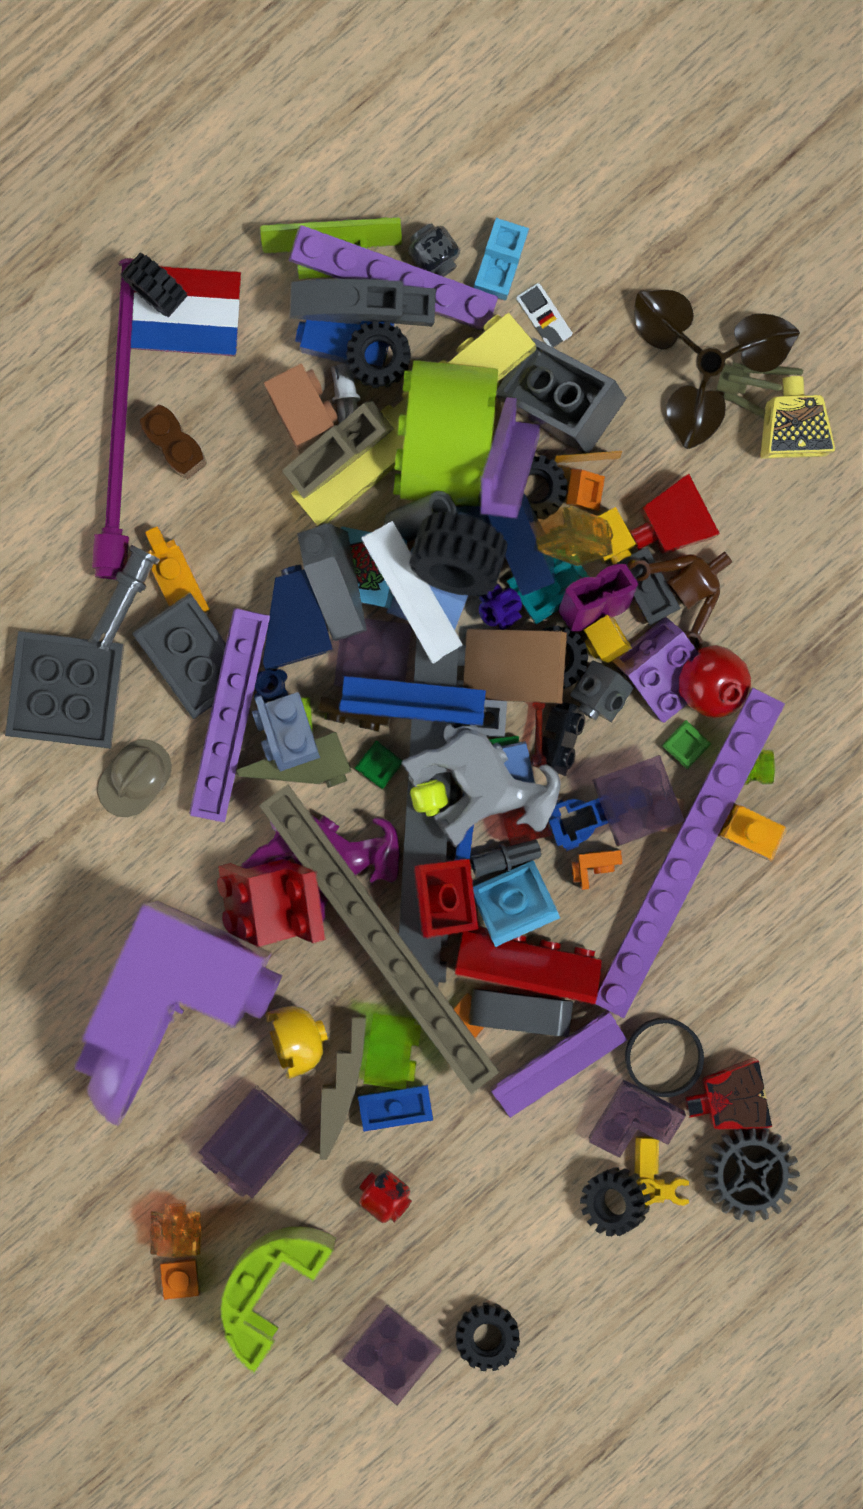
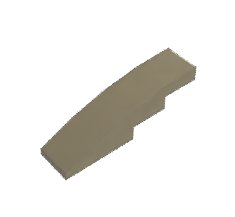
M352 1016L351 1051H337L336 1085L322 1086L320 1160L328 1159L344 1126L355 1094L364 1053L367 1016Z

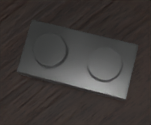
M645 547L616 564L627 565L634 558L642 559L647 563L656 562L648 547ZM637 564L634 568L630 569L634 578L643 572L642 564ZM662 573L650 574L647 579L637 581L638 586L633 598L649 626L681 609Z

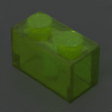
M379 1011L373 1012L363 1084L406 1090L407 1081L414 1082L417 1061L410 1060L411 1047H419L421 1026L415 1025L414 1016Z

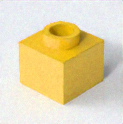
M609 615L584 629L589 638L585 641V644L595 659L600 657L601 660L609 663L632 649L615 618Z

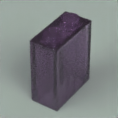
M256 1084L200 1149L199 1153L203 1156L201 1162L213 1173L217 1174L221 1171L230 1179L227 1183L228 1186L239 1196L244 1197L247 1194L253 1199L308 1135L309 1129Z

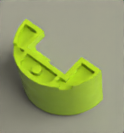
M413 360L412 371L405 370L403 392H409L407 414H400L398 435L405 436L404 449H397L395 470L402 472L401 474L395 473L394 495H400L402 500L415 501L434 492L442 491L452 498L455 505L481 507L482 476L491 449L498 369Z
M310 1227L281 1228L257 1239L238 1259L224 1290L221 1318L226 1334L225 1337L231 1350L239 1361L253 1373L256 1372L274 1344L275 1340L272 1337L279 1328L253 1311V1307L282 1262L314 1281L333 1252L336 1237Z

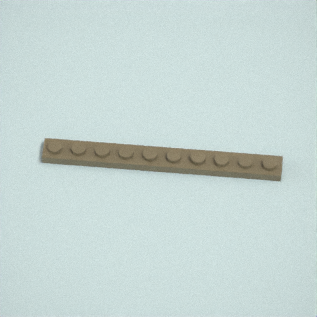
M287 784L260 804V808L302 865L316 871L318 887L468 1091L472 1094L500 1072L290 785Z

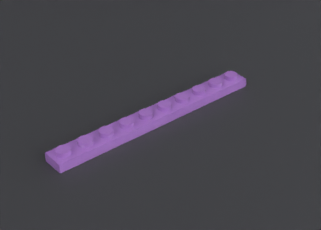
M752 687L598 989L596 1005L625 1018L785 703Z

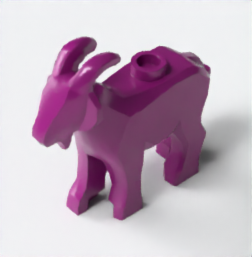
M312 815L355 875L371 864L375 869L370 877V883L377 879H383L390 883L397 880L400 849L397 830L391 822L381 817L374 818L372 822L382 827L385 835L364 841L350 842L336 833L340 826L328 817L322 815L320 819H317ZM270 821L272 829L276 832L274 838L268 844L259 847L240 867L247 869L291 858L297 864L303 865ZM318 887L322 919L324 921L325 907L329 900Z

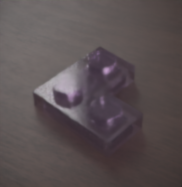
M623 1079L590 1133L589 1143L619 1158L637 1130L669 1145L686 1117L685 1111Z

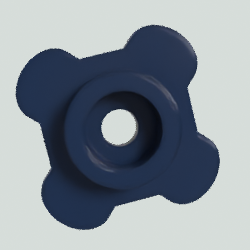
M282 669L258 672L255 682L257 693L254 695V699L255 697L262 696L264 702L267 703L288 696L289 693L285 690V681L288 679L287 673ZM273 684L274 688L269 690L268 686Z

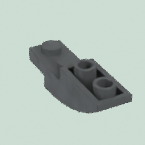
M375 279L295 281L291 283L290 318L359 325L362 321L372 322L378 320L382 323L387 321L393 324L432 327L435 323L436 289L403 286L404 281Z

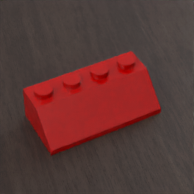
M478 926V930L462 932L454 969L455 975L596 1004L602 960L595 958L596 951L581 947H575L574 953L560 950L561 943L540 939L539 945L525 943L527 936L524 935L495 947L486 927Z

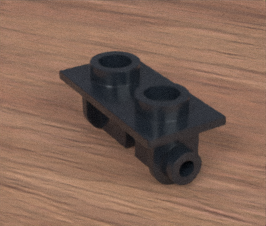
M562 702V704L556 703L555 706L551 707L545 730L557 734L555 740L547 737L542 738L536 760L539 761L537 768L542 765H549L558 774L566 776L567 770L572 767L575 760L576 752L574 747L577 736L583 732L586 719L584 714L578 710L579 706L573 703Z

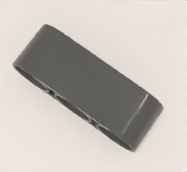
M473 989L468 1024L487 1028L569 1037L573 1001Z

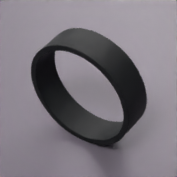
M657 1018L645 1022L633 1032L626 1046L625 1063L630 1077L643 1091L657 1097H673L686 1092L697 1082L704 1066V1051L699 1038L688 1026L674 1019ZM669 1023L682 1027L692 1036L697 1046L698 1064L696 1070L686 1084L675 1090L656 1091L644 1086L637 1080L631 1067L630 1055L635 1040L644 1030L656 1024Z

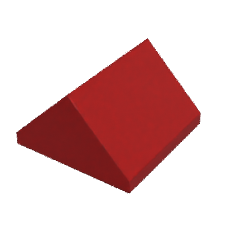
M470 859L415 865L423 938L478 930Z

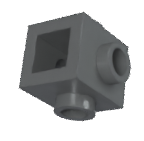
M593 660L577 682L570 696L581 704L578 710L589 718L596 721L600 716L612 723L617 713L623 708L634 686L617 672Z

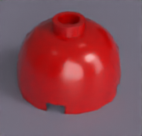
M718 645L703 647L697 651L700 654L693 661L688 659L683 665L679 676L680 695L685 699L689 707L703 716L711 718L730 716L740 710L751 691V674L747 664L730 649Z

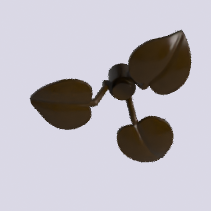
M673 290L640 291L635 299L634 313L636 323L646 342L655 348L665 350L672 347L679 337L697 354L696 366L703 374L699 389L691 385L678 388L671 394L666 409L668 421L686 449H691L704 443L718 430L723 422L726 412L724 397L718 391L705 390L710 377L716 376L723 371L725 359L741 352L742 361L749 369L757 372H768L783 363L800 334L799 330L784 318L772 314L757 313L746 316L736 325L734 336L740 345L723 353L711 346L701 349L683 333V331L691 326L694 317L692 305L684 295Z

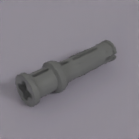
M133 545L129 549L132 553L125 568L116 575V581L119 583L91 638L88 640L89 643L97 646L102 634L105 633L99 648L107 652L137 592L141 593L142 590L146 589L145 580L152 566L160 561L159 558Z

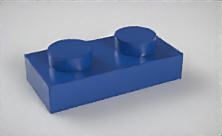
M428 1084L358 1095L363 1132L433 1121Z

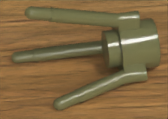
M733 362V365L725 364L720 374L716 391L725 393L724 400L735 402L764 419V409L738 396L737 393L745 394L747 385L780 391L782 386L781 384L751 378L749 373L802 375L803 370L801 368L777 367L768 372H757L749 369L746 365Z

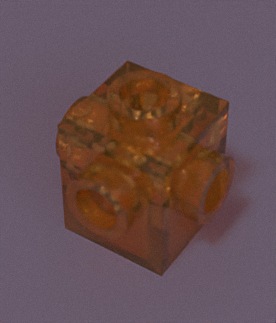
M169 1203L165 1204V1210L151 1211L149 1230L150 1254L169 1258L200 1255L201 1212L186 1210V1204Z

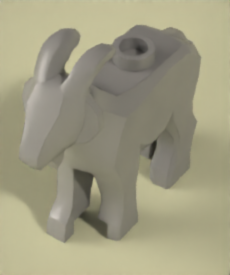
M448 724L444 729V739L446 741L444 746L433 750H424L401 762L410 775L408 779L414 787H417L418 784L429 782L430 778L436 773H452L455 782L465 795L457 803L433 818L442 832L448 835L454 847L462 842L467 830L483 818L524 807L525 814L517 820L516 824H528L535 832H541L546 827L555 808L561 785L558 773L549 765L539 767L546 777L547 785L513 779L504 765L508 758L497 742L492 745L485 735L470 726L452 728L451 724Z

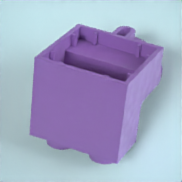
M159 901L144 904L82 1040L86 1041L75 1066V1070L92 1077L87 1092L97 1112L106 1118L107 1122L116 1126L120 1125L145 1078L169 1023L174 1019L172 1017L174 1012L176 1011L180 1014L184 1012L180 1003L233 1027L244 1017L245 1012L261 1019L263 1014L266 1013L282 978L281 974L266 968L272 952L250 944L226 931Z

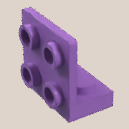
M667 617L663 618L632 643V649L612 660L616 668L633 683L662 723L669 720L687 705L679 692V676L687 660L693 661L699 655L685 633Z

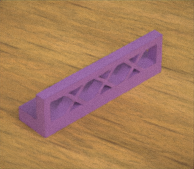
M506 397L482 476L481 514L517 518L540 437V424L516 422L517 398Z
M606 1010L571 1033L569 1037H565L491 1086V1092L511 1118L627 1041V1038L611 1013Z

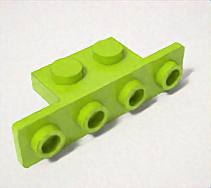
M398 217L363 220L347 219L329 222L313 221L296 224L263 225L260 227L263 253L291 252L298 228L301 225L366 249L367 247L397 246L402 244L401 219ZM298 264L299 279L332 277Z

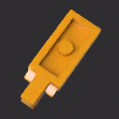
M158 526L146 531L145 534L152 547V550L147 551V553L160 559L159 563L154 564L151 570L168 605L171 606L190 592L204 613L209 611L210 608L181 548L177 546L175 540L172 539L166 542Z

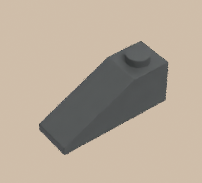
M326 523L298 533L303 566L332 639L338 641L366 632V623L348 531Z

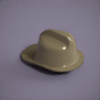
M141 739L131 742L119 752L103 772L98 783L100 802L108 812L117 817H131L138 815L149 806L171 776V760L163 746L151 740Z

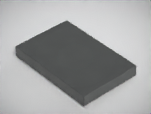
M189 592L133 631L132 634L191 717L195 719L213 706L226 642Z

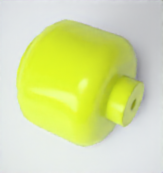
M437 779L418 784L417 787H412L410 790L414 810L419 813L426 812V816L439 814L440 808L448 804L445 785L443 782L437 781Z

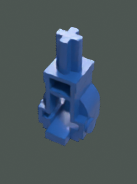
M640 786L614 796L606 793L589 802L578 799L563 802V799H559L548 822L557 846L563 845L564 849L569 851L580 847L579 843L587 840L593 834L595 828L608 823L609 825L620 821L618 816L646 807L647 803ZM565 806L567 813H571L590 806L596 824L575 831L577 839L571 841L569 835L566 834L559 808Z

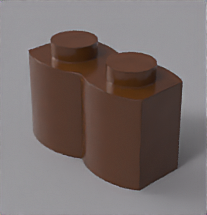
M158 404L140 419V425L144 434L157 449L163 452L165 459L179 476L188 480L207 465L205 455L197 442L191 436L184 433L179 421L168 408Z

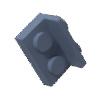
M299 692L268 703L264 702L262 696L255 697L258 710L252 711L258 730H265L267 740L261 742L268 762L275 760L279 770L283 771L320 758Z

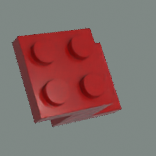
M286 859L247 869L233 863L218 866L220 877L217 879V888L223 898L225 909L222 913V921L229 934L257 947L293 937H299L310 943L325 940L316 871Z

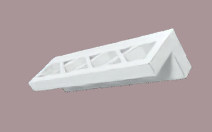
M393 521L361 538L431 662L435 663L446 654L462 646L463 644L429 584L421 580L412 571L409 564L411 553Z

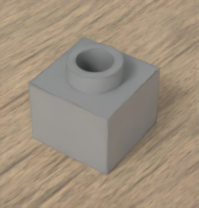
M485 700L484 713H492L494 723L488 726L483 724L482 726L470 725V727L485 736L505 737L507 701Z

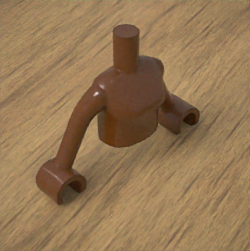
M724 551L710 563L694 554L656 563H647L639 558L630 560L627 564L629 570L637 564L643 565V572L635 577L637 581L647 579L650 574L681 569L666 580V582L687 610L706 598L692 629L684 631L687 638L695 637V644L693 646L699 651L703 646V640L700 635L720 595V582L717 574L733 563L727 553Z

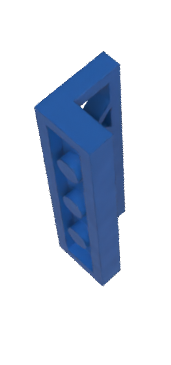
M344 676L340 712L482 726L486 690Z

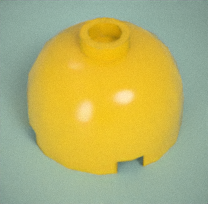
M296 1006L281 1007L266 1012L267 1023L272 1021L275 1029L269 1033L282 1069L289 1067L286 1073L287 1079L312 1070L322 1057V1041L328 1040L322 1020L315 1021L309 1011Z

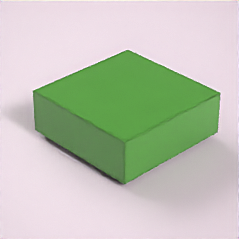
M685 720L661 746L687 770L711 743Z

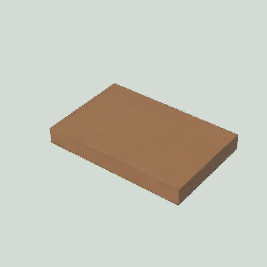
M467 629L463 688L486 690L485 700L562 704L567 633L561 631Z

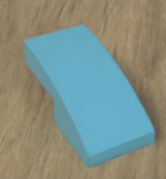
M499 218L495 219L474 288L498 296V299L507 300L529 228Z

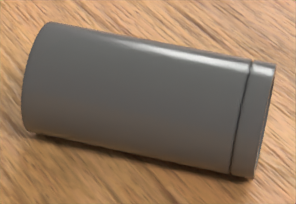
M437 491L388 512L384 519V525L393 521L402 539L409 542L417 538L421 522L425 520L426 516L439 512L456 513L454 501L447 493Z

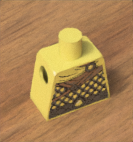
M802 376L783 378V396L772 398L765 406L761 459L825 457L835 451V445L824 398L821 395L805 396L804 377Z

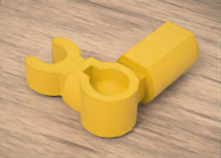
M636 1136L634 1173L639 1174L640 1177L636 1183L638 1185L645 1183L647 1187L642 1191V1194L650 1195V1201L646 1202L645 1205L664 1203V1199H669L679 1206L689 1204L688 1198H680L675 1195V1189L678 1186H689L688 1179L677 1177L670 1183H665L664 1179H654V1174L659 1173V1137Z

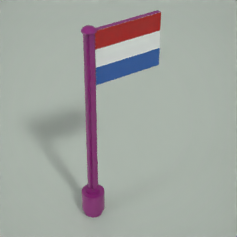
M133 258L120 260L119 265L122 266L121 273L134 260ZM160 266L183 287V290L188 295L170 317H165L161 312L156 311L153 306H150L121 276L105 528H102L101 534H94L92 568L95 569L96 578L116 580L117 573L122 572L128 562L129 536L123 535V529H120L131 349L236 357L241 272Z

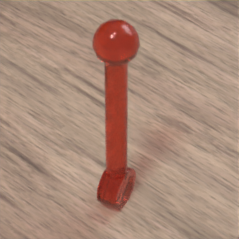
M532 702V706L535 709V754L531 758V764L539 768L546 764V758L542 755V710L545 708L546 703Z

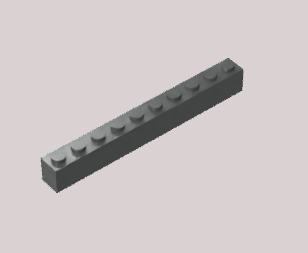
M417 637L414 683L463 688L464 680H457V666L465 665L466 645L460 646L443 656L442 659L432 663ZM412 719L409 757L424 750H433L446 744L444 739L445 727L451 724L452 728L461 727V724ZM451 772L436 773L430 778V780L437 779V781H441L445 785L448 804L440 808V813L448 809L449 806L454 805L457 800V785H450ZM408 779L399 935L438 987L439 982L446 983L447 962L440 961L441 947H448V934L423 938L414 866L453 861V856L446 855L447 841L451 842V840L433 818L436 815L426 816V812L419 813L414 810L410 796V790L414 786Z

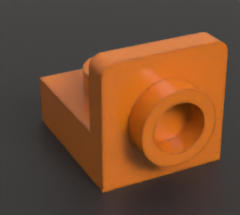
M621 850L578 853L577 861L571 862L573 882H580V888L587 890L589 889L587 868H593L594 874L615 872L614 865H622Z

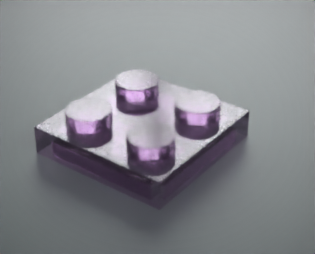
M365 619L366 632L339 640L334 686L343 687L344 676L405 682L412 632L410 624Z
M660 755L592 780L616 846L684 822Z
M387 1303L343 1357L342 1361L398 1406L441 1353L442 1348Z

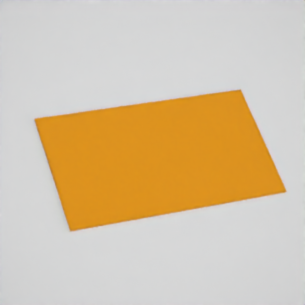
M623 451L555 456V462L569 463L620 459Z

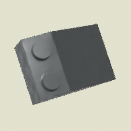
M533 337L532 341L536 344V351L506 375L497 388L496 397L504 403L506 397L517 398V412L535 424H540L542 429L584 454L590 453L627 398L614 379Z

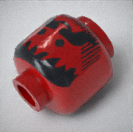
M384 1170L378 1175L371 1172L359 1186V1189L363 1192L359 1200L360 1206L381 1223H386L389 1220L395 1223L412 1203V1200L409 1198L411 1193L410 1187L389 1170Z

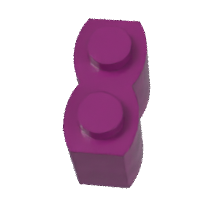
M626 564L609 566L599 572L596 577L581 578L570 584L564 593L558 612L570 631H582L606 615L615 617L625 612L632 602L638 582Z

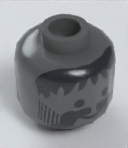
M431 223L410 237L412 243L408 248V253L418 268L444 277L457 267L454 261L460 255V248L444 226L435 227Z

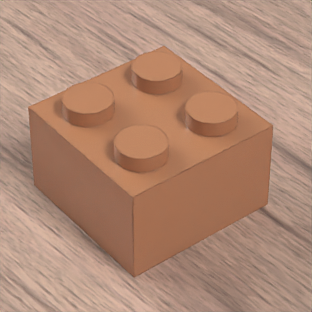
M302 363L264 382L267 394L299 455L330 428L339 425L338 417L329 400L322 403L319 395L323 394L322 387L313 369L305 371Z

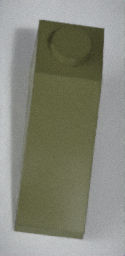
M333 732L315 739L320 755L318 759L280 771L275 760L268 762L266 758L237 769L239 777L319 785L326 782L327 787L330 788L346 782L345 774L351 773L352 770L338 734Z

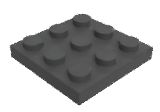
M18 631L5 736L112 749L125 645L112 642L107 652L99 648L102 641H99L97 646L89 643L88 639Z

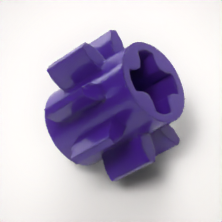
M497 584L492 592L479 597L482 602L479 605L480 617L489 626L493 627L498 624L501 630H505L522 617L518 612L522 608L521 598L511 588L502 590L500 584Z

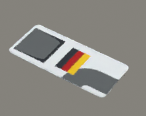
M539 283L517 296L518 302L547 345L554 348L572 336L570 328Z

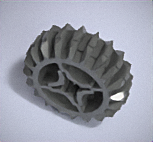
M755 1128L747 1129V1136H743L741 1129H734L736 1136L734 1140H731L726 1133H723L721 1137L726 1145L723 1148L717 1143L711 1145L712 1149L719 1153L717 1158L711 1155L705 1157V1161L714 1165V1169L707 1168L703 1170L705 1177L714 1178V1180L705 1184L706 1190L713 1191L718 1189L711 1197L713 1203L716 1204L725 1199L721 1211L726 1214L734 1206L733 1217L737 1220L741 1219L744 1210L747 1211L749 1222L755 1221V1211L760 1212L763 1220L769 1219L767 1212L769 1207L779 1214L782 1210L776 1202L781 1198L786 1204H790L791 1199L784 1192L786 1189L797 1191L798 1188L796 1184L788 1181L789 1178L800 1176L798 1170L788 1169L789 1166L795 1165L798 1160L795 1156L784 1157L790 1152L792 1147L788 1143L777 1147L782 1138L778 1133L774 1134L770 1140H767L769 1136L768 1128H762L758 1136H756ZM757 1145L765 1147L772 1152L765 1157L762 1155L759 1158L750 1159L744 1155L740 1148ZM732 1155L737 1164V1171L730 1178V1182L724 1185V1166ZM742 1159L753 1169L759 1167L760 1172L756 1173L761 1187L749 1177L743 1179V1175L747 1174L744 1172L745 1166L741 1162ZM778 1162V1181L773 1190L770 1191L765 1177L773 1168L772 1165ZM745 1188H753L757 1190L762 1198L755 1201H744L733 1197L731 1194L737 1190L740 1192Z

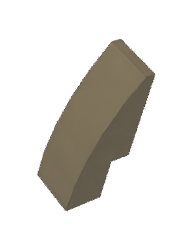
M373 401L365 402L339 425L330 428L286 466L282 472L304 499L355 462L393 431L394 428Z

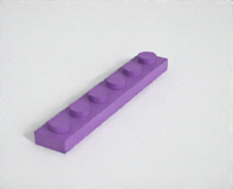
M303 225L298 228L288 261L338 279L404 281L403 286L435 288V314L485 331L483 326L492 318L498 296Z
M234 608L189 811L190 816L225 822L270 616L267 614Z

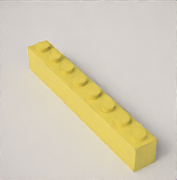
M509 312L503 317L497 314L483 326L485 332L476 340L472 337L466 339L456 349L458 355L448 363L445 359L439 363L498 369V383L536 351V344ZM404 392L401 395L404 400L394 408L388 405L381 410L382 414L394 428L393 431L308 497L303 499L297 490L291 493L317 526L330 523L395 468L397 449H404L405 436L398 435L400 414H407L409 392Z

